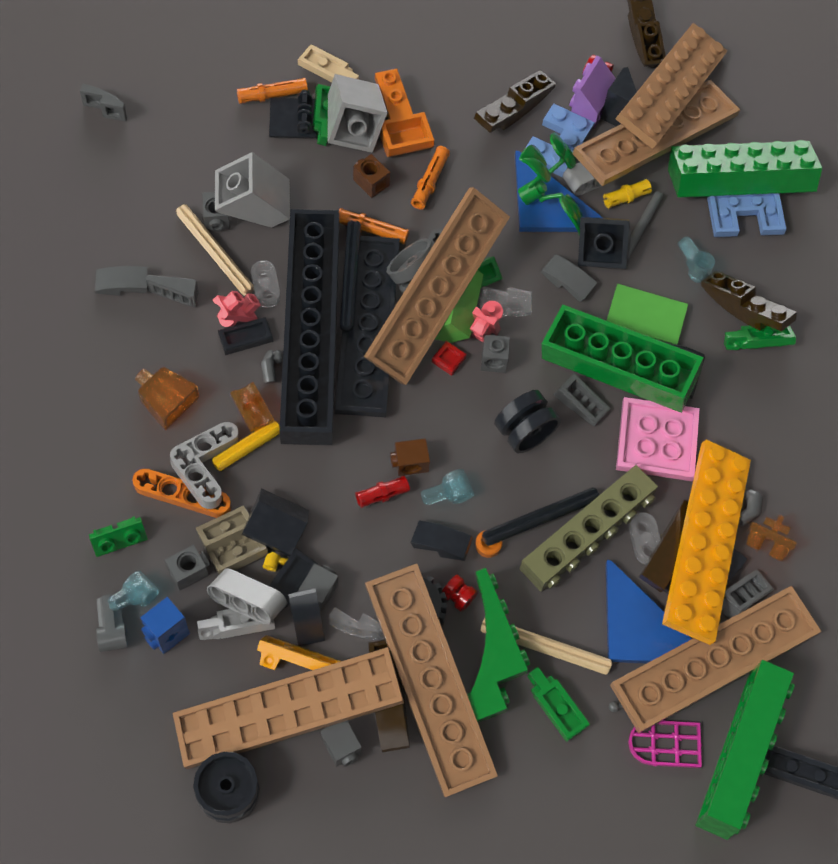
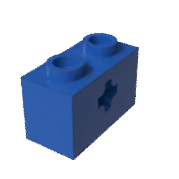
M168 597L140 617L144 626L141 628V631L145 635V640L153 650L159 648L163 654L190 634L185 617Z

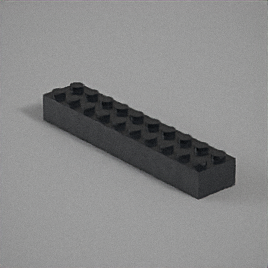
M290 209L280 410L281 444L332 445L339 210Z

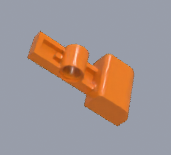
M398 69L375 73L376 84H379L387 109L386 117H388V120H384L379 134L386 156L392 157L433 148L434 137L425 112L413 114Z

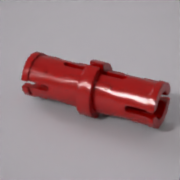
M401 476L389 482H378L376 486L355 492V497L360 508L379 501H389L391 497L409 492L410 486L407 478Z

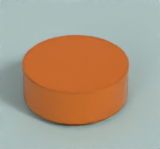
M484 531L480 532L475 542L477 552L486 558L498 555L502 547V541L487 546L482 538Z

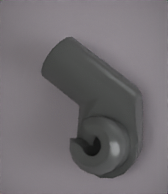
M280 350L267 351L261 362L264 384L277 382L274 364L282 362Z
M753 489L746 491L744 494L747 508L740 513L739 525L742 527L761 514L763 497L760 492Z

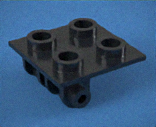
M302 90L298 94V98H270L269 137L316 138V131L313 130L315 99H312V95L308 90Z

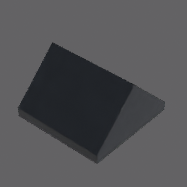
M624 67L608 89L601 115L602 120L614 126L621 124L615 118L637 92L628 67Z
M581 217L578 266L627 269L631 242L630 220Z
M261 488L241 535L290 557L308 523L309 510Z

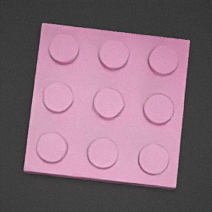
M624 397L622 401L616 470L628 472L637 465L646 475L693 481L700 408L685 406L683 412L680 413L652 401Z

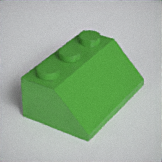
M476 271L435 340L453 343L470 338V327L474 321L472 312L477 307L483 274L480 271Z

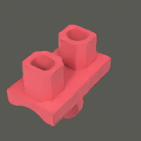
M231 291L227 296L217 295L213 299L214 303L221 308L217 317L220 324L224 327H232L237 321L249 322L258 319L254 312L261 304L254 294L248 293L243 298L238 291Z
M488 301L481 310L475 307L472 312L475 321L470 327V331L473 332L472 336L483 342L485 335H491V333L498 335L501 330L498 321L503 316L501 304L496 301Z

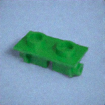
M135 516L130 519L117 523L118 528L113 529L112 525L93 530L94 533L89 534V538L96 557L148 540L141 517L135 519Z

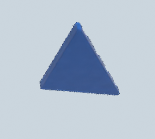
M515 151L519 232H578L571 219L563 210L558 198L548 199L542 203L538 199L529 205L522 201L518 189L535 179L538 175L527 164L519 160L521 152ZM551 177L548 183H545L547 186L545 195L556 193L569 194L580 207L583 217L603 218L553 177Z
M611 560L606 561L608 659H611L612 662L647 664L692 639L686 634L663 625L665 612Z

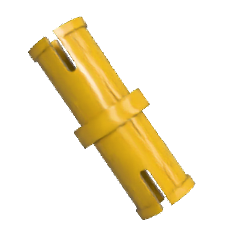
M648 179L632 185L625 184L621 186V189L604 194L603 201L608 209L624 202L631 203L635 198L650 194L652 189L648 188L652 187Z

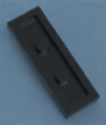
M776 746L772 750L768 749L765 759L769 760L764 773L765 775L838 800V767Z

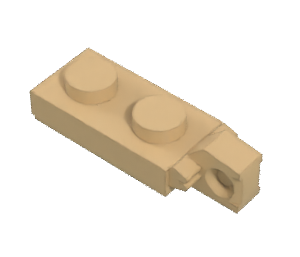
M312 44L298 59L299 66L330 82L333 81L335 74L359 79V75L353 73L347 62Z

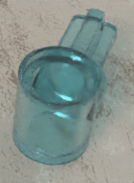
M684 237L678 242V246L687 258L688 275L694 282L701 283L703 279L711 274L715 265V259L710 253L699 251L690 237Z
M463 469L454 470L443 477L442 484L421 492L422 501L425 505L448 499L449 502L452 501L454 504L462 503L474 495V491Z
M140 570L136 571L126 579L121 591L109 597V608L119 611L129 604H139L141 607H144L156 598L159 588Z

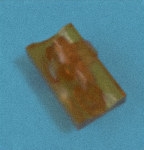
M254 382L249 383L242 389L230 392L251 433L274 422V418Z
M780 514L776 520L769 517L765 518L763 524L771 527V530L755 522L750 523L747 529L749 534L746 545L759 551L765 539L771 541L774 544L768 556L778 561H783L789 550H794L797 542L777 533L780 531L787 535L790 531V527L782 524L784 516Z

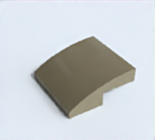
M244 505L196 527V531L218 575L226 568L235 571L268 554L265 545L241 535L249 517Z

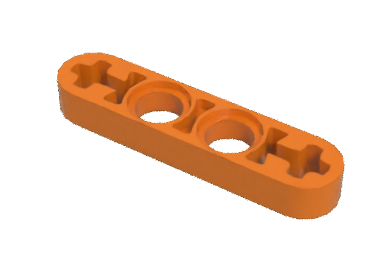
M140 469L133 475L134 488L141 495L215 518L231 511L230 497L222 492V500L225 507L220 506L219 510L215 508L206 509L198 502L191 503L187 500V496L191 492L179 478L150 469ZM148 477L151 484L146 483L144 486H141L140 480L144 481ZM174 484L177 487V491L173 495H166L162 492L164 486ZM204 487L205 497L210 496L211 498H214V494L210 495L207 492L206 487Z

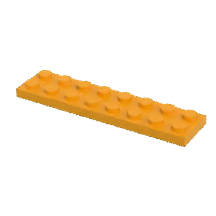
M706 439L701 443L662 624L711 645L716 641L751 460Z

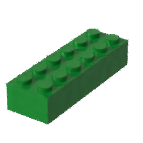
M798 140L792 142L774 141L767 143L751 142L742 144L672 146L668 172L677 197L817 192L822 166L810 141Z
M563 304L542 342L543 360L680 413L683 412L701 374L704 359L702 356Z
M761 660L748 675L697 818L696 827L726 840L734 834L738 835L740 829L746 828L750 819V813L747 812L749 803H754L760 788L756 785L759 775H764L769 760L765 759L768 749L772 750L777 739V734L774 733L776 724H781L786 713V709L783 708L785 698H790L795 686L791 682L793 672Z

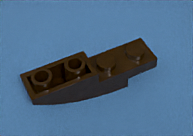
M627 0L629 7L627 16L639 58L644 67L659 65L666 57L660 23L655 18L652 0Z
M539 70L511 86L508 94L477 111L474 119L489 133L498 128L505 130L536 107L555 88L556 83Z
M715 271L701 281L703 289L721 307L740 321L759 331L769 326L782 332L796 321V311L755 295L756 287L742 280Z
M386 640L368 643L369 653L388 647ZM395 664L394 668L404 703L375 712L382 753L410 748L405 698Z

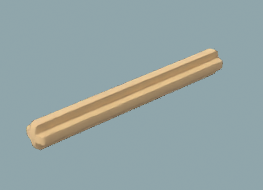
M185 204L176 209L177 216L241 294L246 296L248 293H252L254 290L253 284L192 210Z
M485 618L481 626L483 633H486ZM516 627L520 638L516 640L518 645L605 675L610 672L612 666L611 659Z

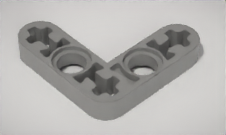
M220 423L175 446L170 452L172 468L203 508H216L222 501V490L203 465V462L215 457L238 442V428L233 423ZM223 433H226L227 435H230V434H231V437L228 438V436H226V435L222 436V434H223ZM207 442L212 447L207 451H202L197 446L200 443ZM178 456L187 458V467L185 465V462L181 458H177ZM198 472L203 475V478L199 481H192L189 479V475ZM205 486H206L207 492H208L210 495H213V494H214V498H211L210 496H206V497H205V489H204Z

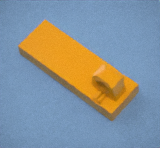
M268 635L260 640L257 651L261 652L260 665L272 670L278 667L281 659L311 670L341 662Z

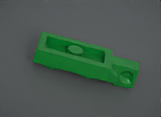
M317 84L313 130L318 131L317 144L326 146L328 141V92L330 86Z
M749 325L741 326V330L725 332L724 346L726 350L781 347L784 345H795L797 337L790 325L782 332L769 326L759 331Z
M539 667L529 672L527 677L534 686L531 689L533 697L566 742L589 727V722L557 679L554 680L552 676L546 678Z

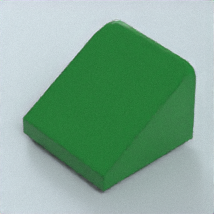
M495 257L485 258L478 268V271L483 274L481 288L503 279Z

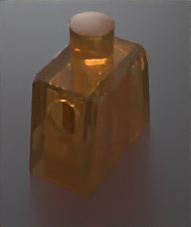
M165 367L160 368L154 375L146 369H142L136 375L135 380L142 385L138 390L140 401L165 430L199 398L197 385Z

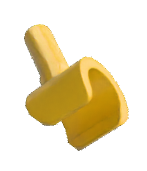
M274 552L268 553L263 568L275 572L278 564L284 565L288 559Z

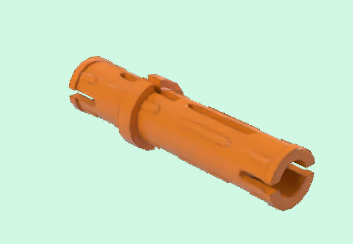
M305 78L265 85L258 83L257 86L237 89L239 104L252 101L265 102V99L299 94L302 90H308Z
M438 146L423 178L417 183V191L411 200L413 207L420 210L424 209L430 194L434 193L437 179L450 155V151L446 147Z
M343 208L339 209L340 224L348 225V222L351 220L359 221L361 224L360 232L365 231L386 238H399V243L405 245L409 229H403L366 217L365 213L357 214Z

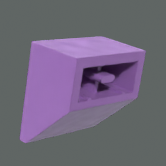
M596 56L592 64L588 63L586 65L582 80L577 79L572 92L575 94L569 104L572 107L571 112L595 122L593 128L596 127L601 118L607 91L616 79L601 57Z

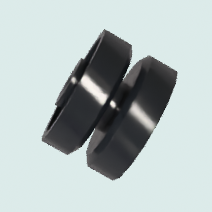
M531 390L517 397L495 419V426L502 435H509L507 442L517 454L527 452L541 444L556 431L561 423V418L552 407L546 408L548 401L539 390Z
M220 752L211 755L201 763L194 777L193 788L196 800L206 816L216 822L233 823L240 821L253 811L258 802L260 788L255 768L247 758L237 753ZM225 784H231L229 790H224Z

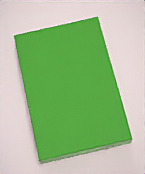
M617 284L606 321L656 340L677 345L688 304Z

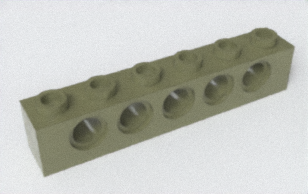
M635 465L524 558L519 570L540 592L547 587L550 589L554 588L561 581L562 578L560 576L564 572L568 571L571 573L580 565V559L585 554L591 556L600 547L599 542L604 538L607 540L611 539L618 532L619 529L617 527L623 522L625 524L631 522L636 517V511L640 507L647 508L656 499L654 494L658 486ZM622 495H629L634 501H627ZM604 511H612L615 517L607 516ZM592 526L597 532L589 533L585 527ZM573 542L578 546V549H570L566 543ZM554 558L559 562V565L552 566L547 562V559Z

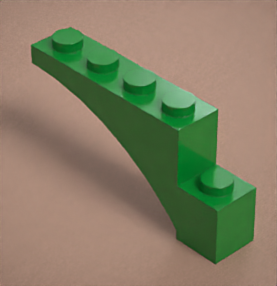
M486 568L476 571L475 575L485 612V649L475 684L471 693L467 694L478 723L507 712L506 704L510 703L505 688L499 689L498 685L527 674L528 669L526 666L530 665L526 651L524 649L519 650L516 640L520 638L515 625H509L506 615L509 614L506 602L503 598L499 600L495 590L499 589L493 573L489 575Z

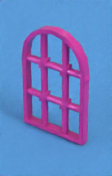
M661 721L657 725H674V732L672 734L655 733L654 725L651 727V731H648L649 733L635 732L636 728L634 727L629 734L628 744L630 752L635 759L643 764L654 767H702L700 723ZM679 726L696 727L697 735H680ZM632 737H651V746L649 748L633 747ZM656 739H675V748H656ZM679 740H697V751L679 750ZM636 752H651L652 761L644 760ZM656 754H675V763L656 762ZM682 754L697 755L698 764L680 763L679 756H682Z

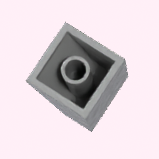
M335 74L328 92V143L373 153L387 115L379 84Z
M251 152L215 170V211L272 228L290 219L289 178Z

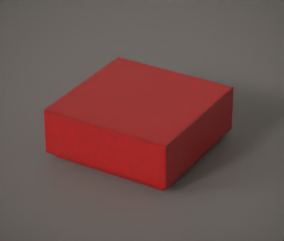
M446 341L433 356L432 363L452 376L466 359L467 354Z

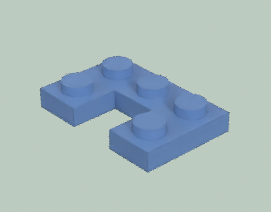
M553 103L544 117L542 125L560 133L562 140L573 152L576 146L586 141L595 122ZM534 136L526 146L535 145L540 150L546 160V167L548 169L553 167L560 159L551 144ZM565 162L553 173L563 178V173L568 169Z
M779 193L707 196L714 237L738 236L740 230L737 216L757 215L761 235L785 234L786 224Z

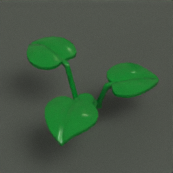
M554 132L550 135V142L554 151L560 157L559 161L548 169L546 167V160L540 150L535 145L526 147L521 153L519 160L527 164L538 176L520 187L518 193L526 205L538 199L542 203L548 199L558 198L563 210L571 219L580 235V218L583 217V214L575 200L569 194L556 193L545 195L547 191L545 183L551 180V173L564 162L569 169L576 166V159L572 154V150Z

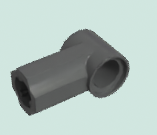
M112 594L103 595L96 599L99 622L96 633L99 651L104 652L128 648V635L126 625L123 623L120 595Z

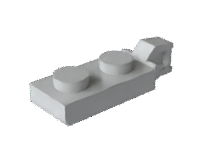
M231 609L216 611L217 615L211 617V619L197 621L200 640L223 639L275 629L274 620L269 625H264Z

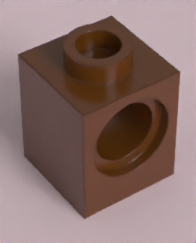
M370 154L365 159L358 160L353 166V180L373 198L390 186V171Z
M426 438L395 442L394 452H390L392 468L397 467L398 476L429 472L430 459Z

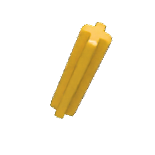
M272 420L212 459L213 465L218 471L224 470L279 435L280 425L275 420Z

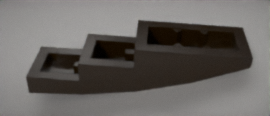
M685 499L659 538V543L639 576L640 579L660 593L665 590L673 576L688 507V501Z

